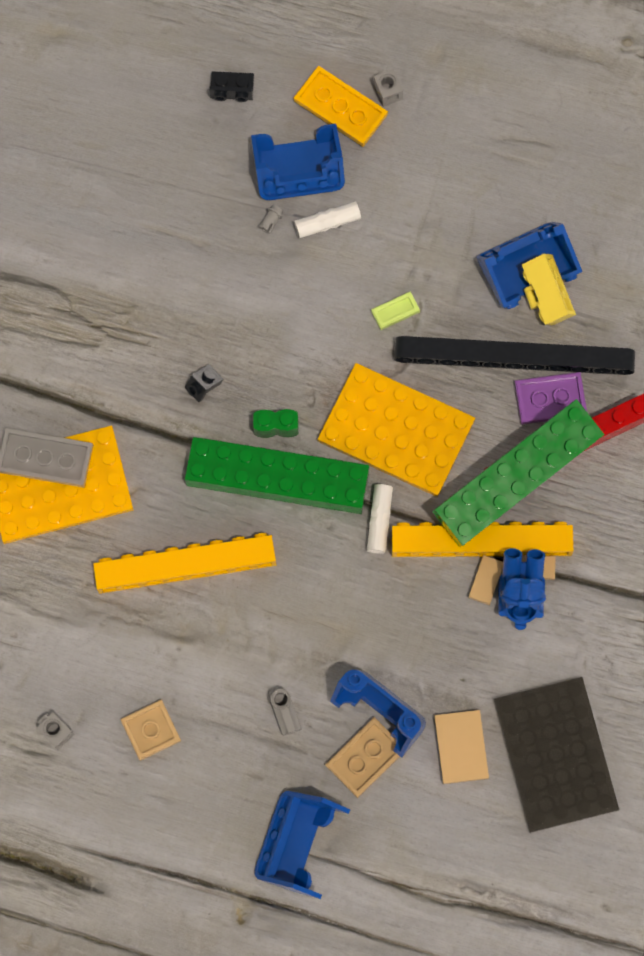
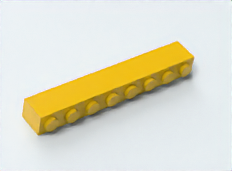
M401 522L397 523V526H392V557H483V555L488 557H504L505 550L510 548L520 550L522 555H527V552L533 549L543 551L545 556H572L574 551L573 525H567V522H555L554 525H545L544 522H532L531 525H522L521 522H510L509 525H500L499 522H493L461 547L457 545L442 524L441 526H432V523L422 522L419 523V526H410V523Z
M259 533L254 535V538L235 537L232 538V541L224 543L222 540L211 541L210 545L191 544L186 549L180 550L178 547H171L161 553L146 551L142 556L135 557L133 554L122 555L121 559L117 560L102 558L98 560V563H93L97 591L99 594L277 566L272 535L267 536V533Z

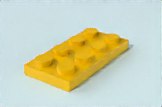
M319 65L294 97V102L328 124L336 123L338 131L362 147L365 146L388 115L387 110Z

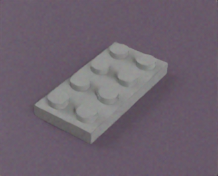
M5 428L0 450V473L85 488L94 445L89 442Z

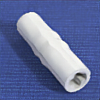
M355 201L295 220L294 225L298 237L302 238L361 219V214Z
M384 484L374 485L367 552L384 554L386 551L393 492L392 486Z

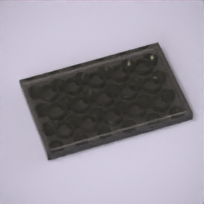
M583 677L494 699L529 833L619 811Z

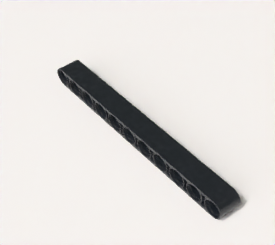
M399 336L395 338L394 360L400 363L631 375L635 372V350L630 348Z

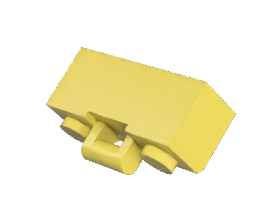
M542 254L522 264L524 269L523 277L531 285L523 290L531 310L539 308V317L545 325H555L576 315L553 255Z

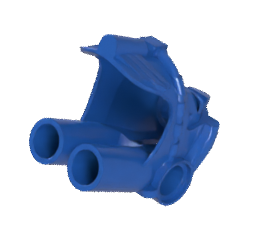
M510 548L504 552L503 573L499 577L498 612L500 616H507L511 621L515 622V627L518 630L525 629L526 623L533 619L544 616V601L546 600L545 578L543 577L545 553L538 549L527 552L526 562H522V552L518 549Z

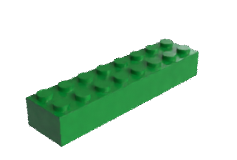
M575 399L432 512L457 545L461 547L595 443L604 433L580 402Z
M193 437L185 482L189 487L362 514L369 476V465Z

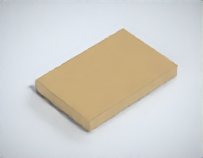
M480 710L434 715L443 784L489 779Z
M374 717L325 766L358 799L400 756L393 751L396 746L395 738Z

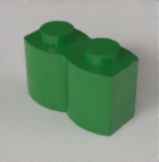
M290 409L280 410L276 413L271 410L254 412V435L261 438H270L275 435L286 438L297 436L299 434L298 412Z

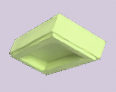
M410 291L371 309V313L380 330H383L420 313V309Z

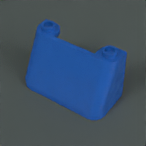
M336 123L319 127L316 131L315 140L274 145L272 137L268 134L251 135L259 194L263 199L276 200L333 192L343 188L345 184L344 166Z
M549 222L476 256L502 308L511 309L519 305L518 301L521 300V296L525 295L523 289L531 286L523 277L524 269L522 264L542 254L553 255L561 278L565 282L576 279L577 274L583 272L563 223Z
M362 670L346 672L338 681L330 702L338 708L345 703H350L355 707L361 699L396 726L391 734L396 741L393 751L402 758L426 727L425 718L367 672Z

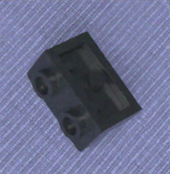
M212 71L211 86L209 87L210 98L217 101L233 99L238 102L253 100L254 73Z

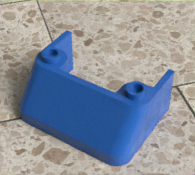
M292 791L283 792L277 802L255 867V877L278 887L321 899L322 894L309 890L312 884L311 874L305 871L304 867L318 826H328L333 821L335 811L349 814L350 809L322 797Z

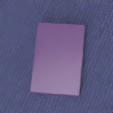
M581 372L515 380L521 425L546 422L575 399L587 411Z

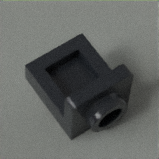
M208 364L190 376L185 389L200 402L204 399L206 393L222 383L223 378Z

